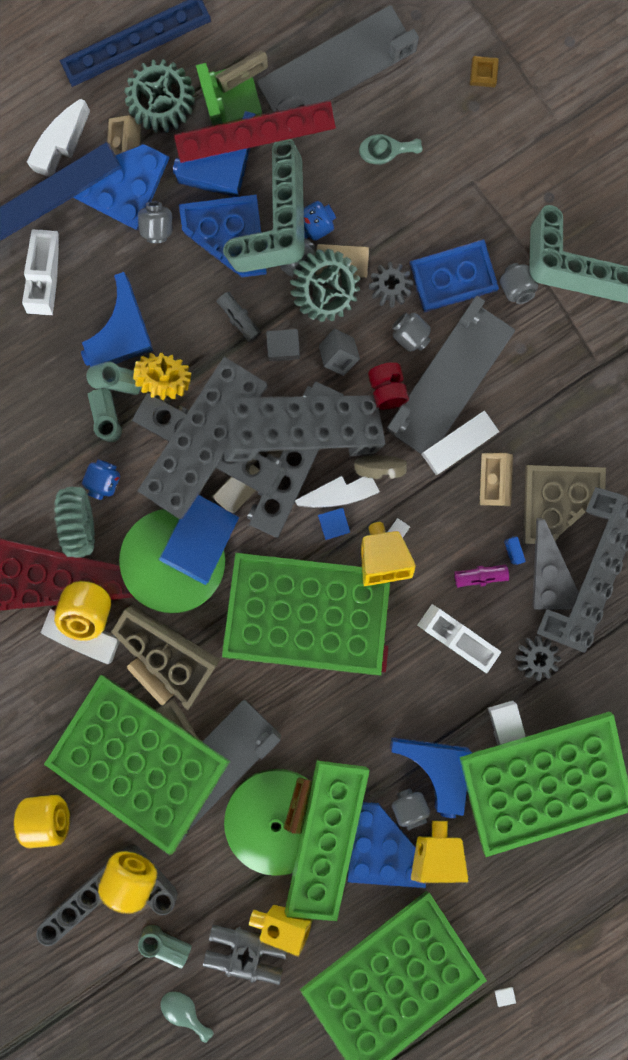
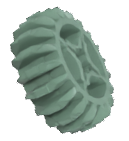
M152 59V66L147 67L146 64L142 63V71L134 69L133 74L135 78H128L127 82L130 87L125 88V94L128 96L125 98V103L129 107L130 116H135L134 119L138 125L143 123V127L146 130L153 125V130L158 133L160 127H163L164 131L168 133V126L173 125L175 129H178L177 121L180 120L186 123L185 114L192 115L193 111L190 106L195 105V98L192 96L195 94L193 86H190L192 83L191 78L185 76L183 68L177 70L174 62L167 67L166 60L162 59L160 65H157L156 61ZM172 83L180 89L179 99L175 98L174 94L171 93ZM141 94L146 95V98L149 99L148 110L140 105Z
M319 249L316 250V257L311 253L307 254V263L303 260L299 261L300 266L303 267L301 271L293 270V273L298 278L290 281L292 285L297 286V288L290 291L291 295L297 297L294 300L295 305L301 306L300 311L303 314L308 313L309 318L314 320L317 317L321 322H324L326 317L328 320L334 321L335 314L339 317H344V308L352 310L349 302L358 301L353 296L354 292L360 291V287L356 286L355 283L361 279L359 276L354 275L358 269L356 266L350 265L351 259L348 257L343 258V253L339 251L334 254V251L331 249H327L325 253ZM327 266L319 275H313L321 267ZM338 272H340L342 278L341 288L338 285V278L340 276ZM317 282H326L329 286L333 287V290L329 288L325 289L322 285L318 284ZM309 283L313 286V300L309 296ZM337 296L332 302L327 304L331 297Z
M73 486L60 489L56 495L54 510L56 529L62 551L67 557L74 558L91 555L94 549L95 532L92 508L88 495L84 488Z

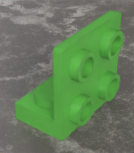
M206 63L196 65L212 126L241 120L245 111L255 113V116L262 114L253 77L223 93L216 81L215 75L224 70L209 72Z

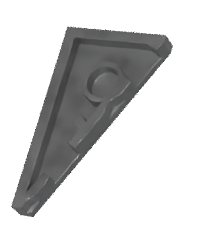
M537 518L532 606L534 609H573L579 592L546 521L542 518Z

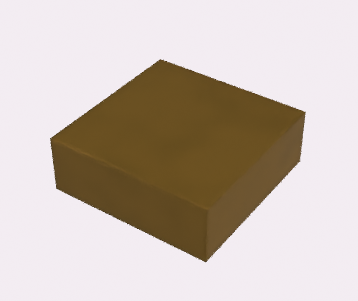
M473 56L470 85L495 88L499 58Z

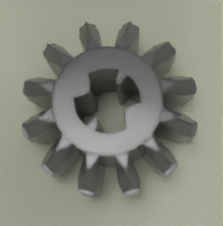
M388 262L387 270L382 265H379L377 268L378 273L371 274L370 278L375 282L369 283V289L376 290L372 294L373 299L382 297L379 303L381 306L388 300L390 308H394L395 300L402 305L405 302L403 296L410 297L412 292L408 288L413 286V281L407 280L410 276V271L401 273L402 264H398L397 268L393 269L392 262ZM389 280L394 281L393 285L396 283L393 290L388 289L389 285L385 286Z
M535 636L534 643L530 638H526L525 642L528 647L518 646L523 655H516L515 659L523 662L517 668L520 671L526 670L525 677L527 678L532 677L534 674V678L537 681L541 680L542 673L546 678H551L549 669L554 671L559 669L553 665L554 662L561 661L560 656L553 655L559 648L551 646L552 640L548 638L542 642L541 636ZM536 653L543 655L540 657L541 663L533 661L536 659Z

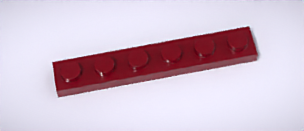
M330 100L182 132L174 134L180 163L333 130L336 127L332 104Z

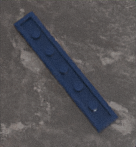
M186 0L59 61L71 86L74 87L211 22V17L202 0Z
M107 142L1 206L0 241L121 169L122 167L111 145Z

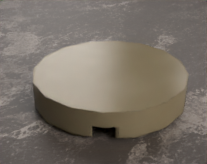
M364 456L355 460V470L358 475L367 478L379 479L382 478V475L389 474V478L393 479L406 474L407 462L392 456Z

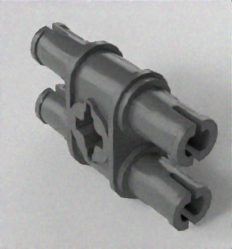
M212 925L209 941L232 946L233 953L225 955L206 950L202 967L223 971L227 977L231 975L250 980L251 983L260 980L277 985L280 984L283 968L260 963L259 956L266 954L286 959V951L261 942V934L241 929L242 927H236V930ZM249 947V955L245 962H243V953Z

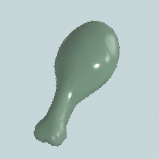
M376 134L363 140L359 147V154L366 162L381 165L391 161L401 153H421L423 147L420 139H414L411 142H399L387 135Z
M169 992L162 997L161 1011L170 1023L192 1029L204 1043L214 1035L211 1028L205 1027L197 1019L195 1005L190 997L180 992Z

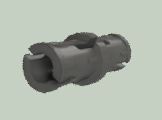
M230 292L224 293L216 301L230 318L229 322L232 326L236 325L248 343L255 340L262 333L249 318L248 311L241 308Z

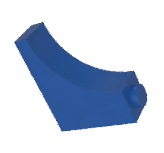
M245 111L243 119L255 117V113ZM250 148L180 163V158H176L173 174H176L179 184L239 197Z
M125 272L114 275L117 286V299L110 320L99 333L82 342L84 350L81 351V355L86 366L90 365L91 367L106 362L117 364L154 351L129 278Z
M391 737V752L412 759L431 778L435 793L434 806L437 812H440L441 816L447 818H456V815L464 816L467 787L459 757L472 754L470 749L467 747Z

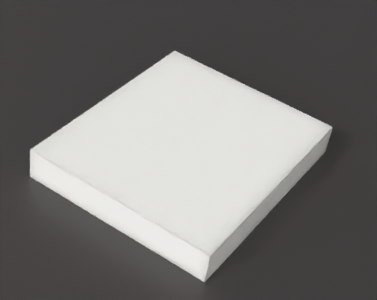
M397 518L388 532L398 531L403 538L410 526Z
M513 987L495 991L498 1007L516 1003Z

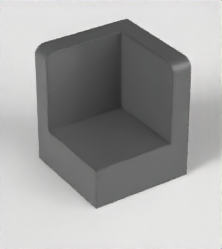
M335 328L319 345L324 367L343 376L360 359L355 339Z
M297 329L266 331L269 362L300 359Z

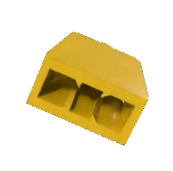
M382 522L371 524L368 527L370 535L363 537L361 545L364 586L412 578L416 565L400 532L386 533Z
M432 821V836H418L411 880L420 883L468 882L463 842L461 838L448 836V821Z
M273 905L267 914L253 910L249 926L262 930L261 942L299 956L308 940L313 919L287 917L285 907Z

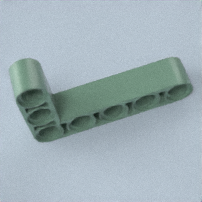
M292 139L274 142L272 146L273 231L233 238L224 245L223 253L238 272H248L295 263L302 259L304 255L302 157Z
M553 205L544 206L530 228L529 272L532 279L540 284L628 303V266L564 252L563 214L560 209Z

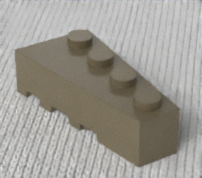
M133 605L123 612L112 630L117 639L135 657H138L153 675L155 674L165 684V688L171 694H175L187 710H189L220 661L217 657Z

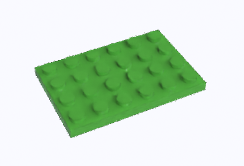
M235 553L222 657L380 676L390 582L364 586L362 567Z
M100 675L44 765L171 855L176 850L230 761L105 675Z
M611 712L459 757L482 850L486 857L628 813V778L614 715Z
M425 891L303 986L300 991L345 1060H391L487 980L431 894Z

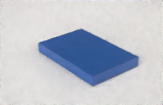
M484 239L409 262L423 312L499 290Z
M198 495L183 519L178 520L159 561L206 585L239 517Z

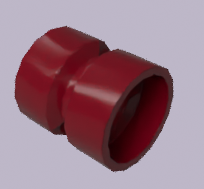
M399 363L381 364L368 371L370 386L372 389H375L373 397L376 408H379V410H389L402 406L409 401L406 385L401 383L404 377Z

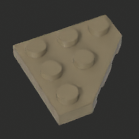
M527 465L525 468L523 544H535L537 518H542L546 521L554 540H557L569 526L574 524L586 512L595 487L605 490L606 468Z

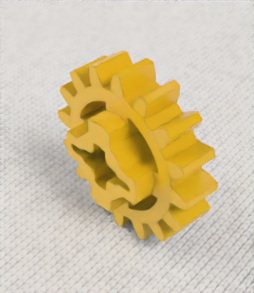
M149 353V358L142 356L140 361H136L133 379L136 380L135 386L142 387V393L151 392L152 398L157 395L162 400H165L166 396L175 399L176 394L183 396L184 391H188L191 373L188 372V365L182 366L183 360L175 361L173 360V355L167 357L160 353L156 357L154 354Z

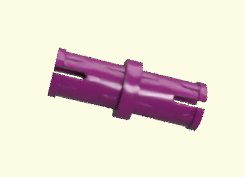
M504 564L485 568L477 566V569L454 571L455 584L457 588L470 585H480L481 587L486 586L487 583L509 581L508 567Z

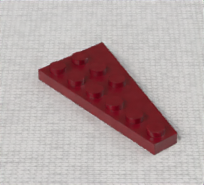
M0 539V611L58 605L64 589L68 585L80 581L91 582L102 587L108 593L111 600L133 598V595L129 592L123 581L119 565L84 557H67L62 552Z

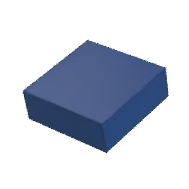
M343 508L318 515L325 540L350 533Z
M518 537L505 539L504 543L510 562L515 565L526 562Z

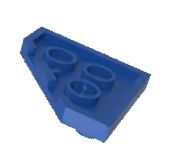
M145 144L117 154L116 157L122 168L73 198L135 230H139L138 212L146 207V203L152 201L170 158Z
M257 195L179 204L182 231L185 235L240 277L267 274L266 268L238 272L232 267L223 253L224 245L230 239L261 233Z
M362 803L348 868V882L426 888V883L411 880L416 847L379 803Z

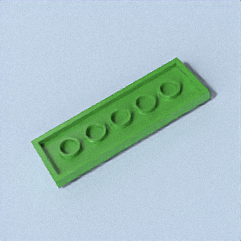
M325 761L316 762L285 908L287 917L337 921L370 771L367 767Z

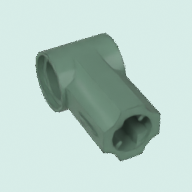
M113 362L93 365L86 374L88 383L95 389L106 388L137 395L142 388L135 386L136 380L133 379L134 370L118 367Z
M101 388L87 393L94 420L95 434L106 442L117 441L121 437L122 428L118 423L111 389ZM108 423H112V433L103 435V427Z
M156 925L146 926L141 931L138 949L143 956L149 958L156 957L181 969L185 965L192 945L164 933ZM154 937L158 942L154 945H149L144 939Z

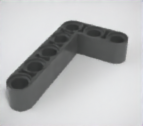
M128 845L120 851L140 854L154 864L142 849L136 845ZM107 863L46 916L36 932L39 943L45 946L54 945L103 902L99 896L98 888ZM154 864L157 870V879L147 904L155 913L167 915L175 906L178 897L177 890ZM85 891H93L96 899H89L85 895ZM167 895L171 902L164 904L160 902L158 896ZM65 908L75 910L76 916H69ZM46 926H53L56 934L49 933Z

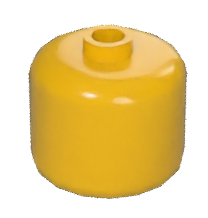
M86 581L74 582L68 585L61 594L54 615V623L62 634L71 639L87 641L97 638L105 628L110 612L111 599L102 587Z
M49 795L25 798L18 804L14 816V830L16 838L25 848L57 846L66 840L70 829V813L65 800L61 796Z
M124 851L116 853L109 859L100 880L99 896L108 907L123 913L140 911L146 905L157 879V870L154 864L140 854Z

